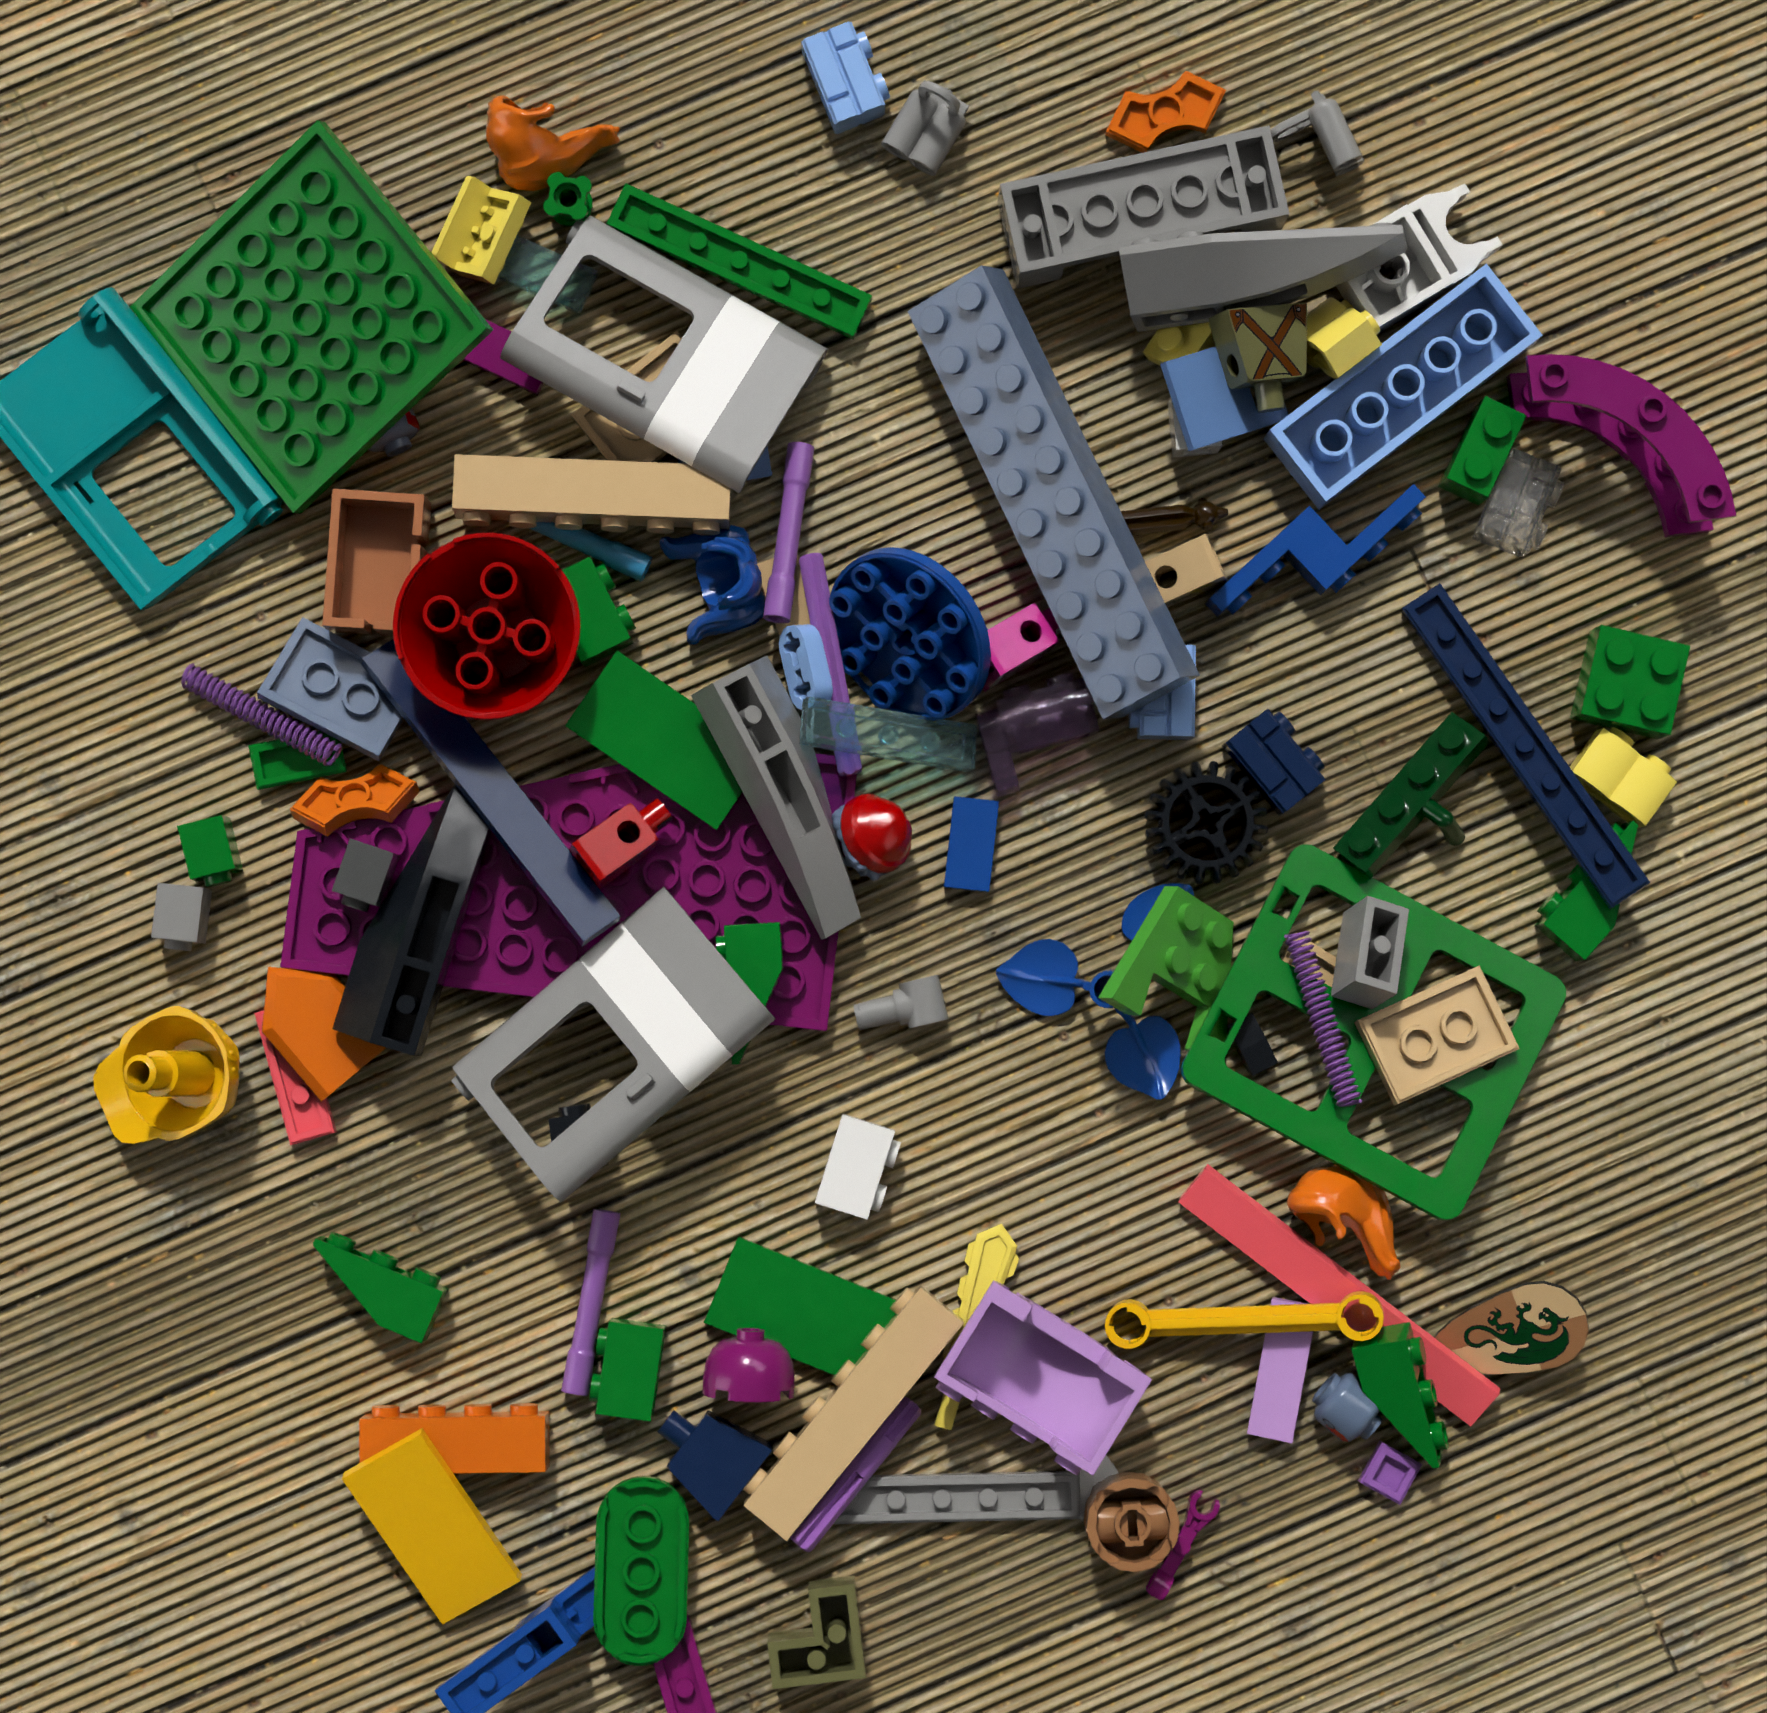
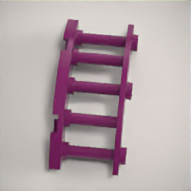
M1557 354L1527 355L1525 357L1527 372L1510 373L1506 377L1510 407L1527 415L1525 420L1548 421L1569 427L1573 425L1596 435L1597 439L1614 449L1626 461L1629 460L1645 479L1646 482L1644 484L1656 504L1665 538L1711 532L1714 530L1712 520L1737 516L1725 471L1712 445L1698 425L1676 402L1645 379L1599 360Z

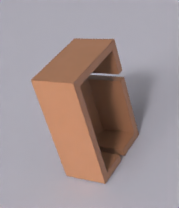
M332 489L322 626L327 630L336 633L372 635L373 626V630L381 636H393V614L400 589L411 570L428 554L419 545V543L428 544L431 502L424 494Z

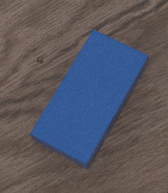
M954 796L944 888L989 892L999 801Z

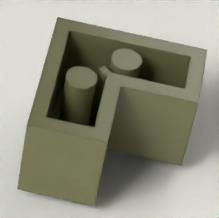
M855 1575L809 1581L808 1593L812 1628L771 1632L768 1635L767 1645L773 1689L866 1678Z

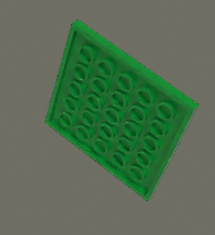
M319 120L130 306L290 510L298 514L303 513L493 331V328L325 122Z

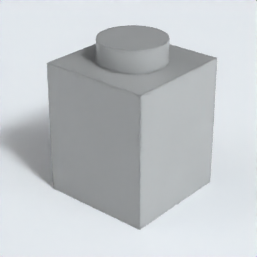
M158 883L151 938L165 939L164 948L184 951L192 950V942L206 944L212 889Z

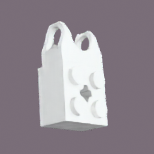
M1464 183L1450 191L1424 195L1376 222L1403 225L1407 251L1382 264L1385 270L1392 267L1396 272L1392 280L1380 274V265L1336 287L1344 300H1347L1354 309L1360 313L1363 310L1368 311L1376 320L1382 332L1454 289L1472 274L1480 262L1497 252L1503 244L1498 236L1489 241L1462 244L1454 240L1448 233L1446 216L1455 205L1464 200L1466 195L1470 193Z

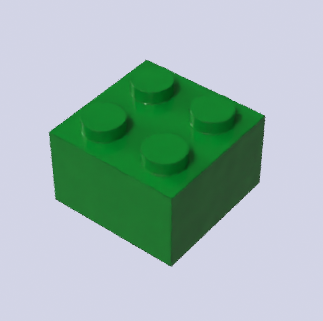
M1605 625L1589 631L1570 719L1607 728L1614 727L1624 732L1657 740L1671 735L1690 645Z

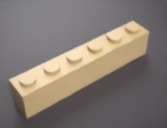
M455 454L452 510L456 519H463V524L489 526L491 520L509 521V526L534 528L536 527V522H554L555 527L558 529L579 530L582 529V524H601L602 530L610 532L627 531L629 525L647 526L646 530L648 532L657 534L673 533L674 527L692 528L694 534L705 536L720 534V529H730L731 488L688 464Z
M919 1285L914 1292L907 1287L890 1307L895 1315L884 1328L878 1323L874 1326L860 1344L866 1351L854 1364L848 1359L831 1380L837 1385L826 1400L819 1395L802 1415V1418L807 1421L805 1426L796 1436L789 1431L772 1452L778 1459L770 1469L765 1472L762 1468H759L743 1488L748 1493V1496L744 1499L743 1506L785 1541L791 1537L964 1324L962 1318L923 1286Z

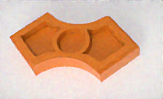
M1185 71L1172 87L1160 93L1142 95L1125 91L1105 135L1144 153L1160 137L1176 130H1195L1206 134L1225 95L1226 89Z
M379 764L369 773L352 780L333 781L322 777L318 778L290 808L293 819L328 837L339 827L360 819H380L392 823L417 796L420 790L416 781Z

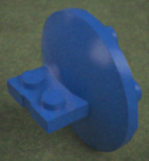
M894 547L871 550L858 557L842 570L833 585L829 605L834 613L844 672L851 675L859 687L870 697L875 706L881 709H888L898 715L914 720L937 721L954 716L977 698L986 683L990 669L991 649L988 628L975 601L951 572L921 553ZM860 672L872 682L873 685L871 687L865 684L858 675Z

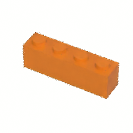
M535 1403L511 1404L510 1412H492L491 1404L464 1405V1412L446 1413V1405L439 1404L418 1406V1413H400V1406L379 1405L372 1406V1414H365L359 1419V1463L423 1428L453 1474L546 1472L550 1467L549 1411H538V1404Z

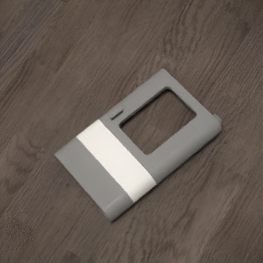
M589 216L584 222L576 221L566 239L568 247L511 332L504 345L500 359L740 493L751 471L803 387L807 388L814 379L824 361L828 348L595 217ZM592 259L692 316L693 322L654 381H644L545 324V317L583 260Z
M663 886L452 1066L457 1075L451 1081L468 1101L475 1097L538 1179L561 1203L773 1022L775 1018ZM588 1004L593 1005L634 1055L638 1063L637 1068L545 1147H539L494 1090V1083L581 1007Z

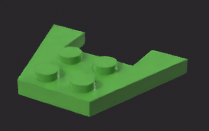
M1164 886L1098 998L1124 1014L1141 1016L1151 979L1197 1007L1185 1046V1050L1188 1051L1231 968L1234 922L1179 886ZM1221 1012L1210 1034V1037H1215L1222 1042L1225 1041L1227 1036L1228 1017L1223 1012Z

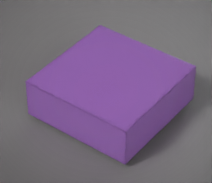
M1379 1440L1358 1481L1401 1505L1422 1464Z

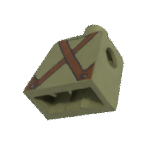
M1307 303L1227 309L1208 318L1225 379L1230 389L1254 388L1258 413L1285 409L1282 385L1305 377L1307 372Z

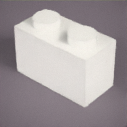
M842 1114L815 1203L867 1220L870 1210L879 1212L887 1186L879 1184L884 1166L894 1167L901 1142L893 1140L895 1130Z

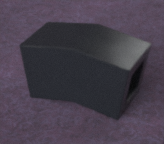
M1254 1014L1247 1015L1233 1044L1247 1071L1254 1076L1278 1064V1061ZM1233 1023L1227 1025V1032H1228V1033H1229V1031H1230V1029H1231Z

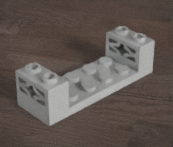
M1269 125L1001 183L997 201L1017 289L1060 280L1064 267L1120 255L1119 247L1131 245L1133 241L1138 239L1153 238L1158 241L1176 239L1178 235L1190 231L1211 234L1235 230V232L1282 230L1290 214Z

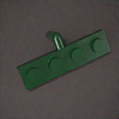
M1451 712L1333 847L1337 855L1371 880L1425 817L1439 827L1450 845L1458 846L1462 844L1465 840L1463 830L1452 813L1438 804V801L1490 743L1486 735Z

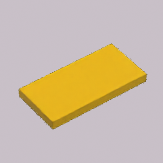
M423 1428L343 1473V1482L442 1625L521 1581L522 1573Z

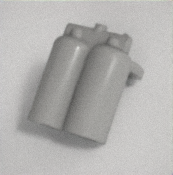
M924 80L918 89L913 90L908 96L881 145L894 156L903 160H909L917 169L935 176L966 123L964 115L969 105L957 99L950 89L948 90V88Z
M1319 90L1311 94L1315 103L1311 108L1277 124L1270 130L1273 142H1277L1312 125L1336 176L1350 172L1364 163L1363 155L1337 101L1332 98L1326 99L1323 94H1320Z

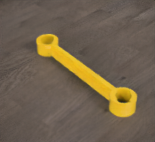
M1365 1291L1352 1292L1345 1296L1340 1303L1148 1309L1137 1300L1127 1299L1116 1303L1111 1308L1105 1319V1331L1113 1344L1124 1349L1136 1348L1142 1345L1148 1337L1341 1331L1352 1340L1366 1341L1375 1337L1381 1330L1384 1321V1310L1380 1301L1374 1295ZM1356 1299H1359V1304L1367 1305L1373 1311L1374 1317H1377L1375 1325L1364 1332L1351 1329L1347 1324L1346 1318L1342 1317L1344 1316L1346 1305ZM1127 1307V1312L1137 1315L1141 1325H1146L1141 1336L1136 1339L1126 1340L1116 1334L1112 1324L1114 1315L1119 1309Z

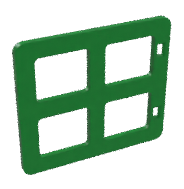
M1303 844L1296 847L1288 855L1182 1062L1181 1075L1189 1086L1428 1215L1438 1220L1446 1221L1457 1217L1462 1212L1565 1001L1566 988L1564 983L1555 975L1374 878L1370 880L1356 868L1315 846ZM1313 887H1319L1351 905H1355L1366 896H1371L1409 909L1398 991L1395 996L1370 1009L1331 997L1332 987L1325 983L1311 988L1327 987L1326 991L1313 996L1330 994L1328 998L1316 1003L1330 1000L1332 1001L1331 1005L1318 1010L1330 1007L1334 1008V1010L1320 1017L1336 1015L1335 1019L1323 1024L1334 1021L1338 1022V1025L1332 1027V1029H1341L1339 1033L1345 1035L1349 1041L1347 1053L1343 1057L1347 1056L1350 1059L1339 1065L1349 1063L1352 1066L1339 1073L1351 1070L1354 1072L1353 1075L1344 1078H1356L1354 1083L1346 1086H1359L1358 1089L1349 1093L1360 1092V1096L1351 1100L1360 1099L1375 1069V1065L1354 1022L1410 997L1433 952H1440L1470 969L1480 965L1485 977L1515 992L1522 998V1006L1511 1027L1513 1036L1520 1049L1495 1060L1489 1070L1479 1067L1440 1085L1441 1088L1466 1100L1470 1105V1112L1440 1174L1436 1178L1422 1173L1352 1135L1348 1131L1347 1124L1357 1104L1344 1107L1337 1106L1338 1100L1333 1098L1336 1093L1331 1091L1334 1086L1329 1084L1317 1109L1311 1112L1231 1070L1225 1064V1057L1258 993H1267L1310 1017L1312 1016L1307 1014L1310 1008L1305 1007L1308 1001L1302 1000L1305 994L1300 993L1303 987L1298 986L1300 980L1296 979L1298 974L1294 972L1295 967L1282 961L1279 951L1286 939L1284 935L1289 933ZM1284 890L1297 898L1287 919L1273 913ZM1221 1012L1235 1020L1224 1042L1215 1037H1210Z

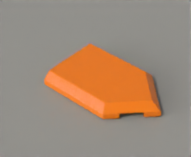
M268 967L262 1033L322 1102L386 1049V1047L332 1029L345 989L343 983L334 973Z

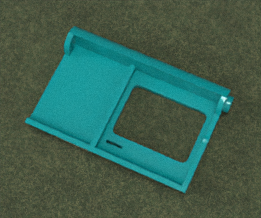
M109 287L99 291L82 305L78 312V317L80 318L78 322L0 381V438L139 609L145 610L165 598L255 526L260 524L262 527H265L276 520L283 512L280 506L283 500L132 309L113 287ZM157 422H162L168 426L235 509V516L231 521L172 566H165L160 562L93 478L96 468Z

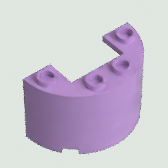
M993 1280L934 1375V1378L939 1380L936 1388L957 1402H960L961 1398L965 1396L973 1401L972 1407L995 1420L999 1413L1013 1422L1010 1428L1011 1431L1034 1444L1037 1437L1043 1440L1057 1453L1054 1461L1071 1473L1078 1476L1081 1469L1089 1474L1094 1475L1152 1379L1128 1361L1119 1359L1110 1349L1020 1293L1014 1294L1009 1290L1010 1288Z

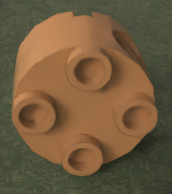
M1125 1471L1108 1476L1093 1486L1091 1494L1085 1503L1083 1522L1090 1544L1102 1560L1118 1570L1140 1572L1154 1568L1163 1561V1558L1169 1554L1170 1550L1172 1551L1178 1541L1180 1521L1174 1502L1157 1480L1143 1473Z

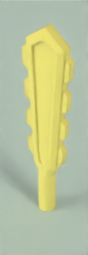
M1002 1223L977 1233L975 1241L968 1243L964 1261L969 1269L967 1275L960 1278L957 1295L961 1299L960 1307L953 1310L955 1314L963 1319L964 1324L944 1347L942 1354L944 1359L992 1281L995 1280L1004 1285L1006 1278L1014 1275L1019 1261L1015 1253L1017 1245ZM943 1394L934 1425L952 1430L960 1402Z

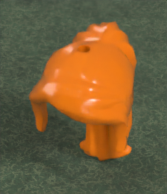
M505 95L495 96L488 102L486 140L491 151L499 159V175L507 185L516 190L537 191L549 187L547 179L554 172H561L564 177H569L599 149L618 144L620 139L617 133L620 131V128L610 124H600L594 127L570 131L558 137L546 128L536 124L538 120L548 118L554 114V105L547 102L540 107L521 109Z
M1336 1164L1333 1166L1316 1167L1306 1172L1300 1178L1296 1187L1289 1193L1287 1205L1289 1210L1309 1227L1314 1235L1315 1245L1320 1247L1325 1242L1324 1233L1319 1226L1320 1221L1331 1224L1336 1230V1237L1338 1239L1345 1237L1346 1227L1352 1228L1363 1245L1370 1269L1377 1276H1385L1387 1280H1391L1394 1273L1399 1271L1401 1265L1394 1250L1393 1216L1385 1191Z

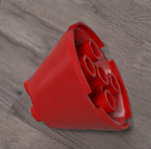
M486 532L463 535L454 538L453 541L425 555L405 579L398 594L393 614V638L396 652L413 685L440 708L472 719L493 720L512 717L528 711L543 702L560 686L569 673L580 642L581 618L578 601L564 572L551 557L535 545L523 539L500 533Z

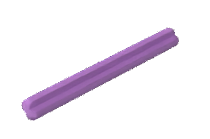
M810 553L799 558V565L810 624L816 627L822 638L832 680L833 693L830 703L826 706L835 760L840 776H852L861 773L862 764L834 613L829 605L830 592L824 559L821 553Z

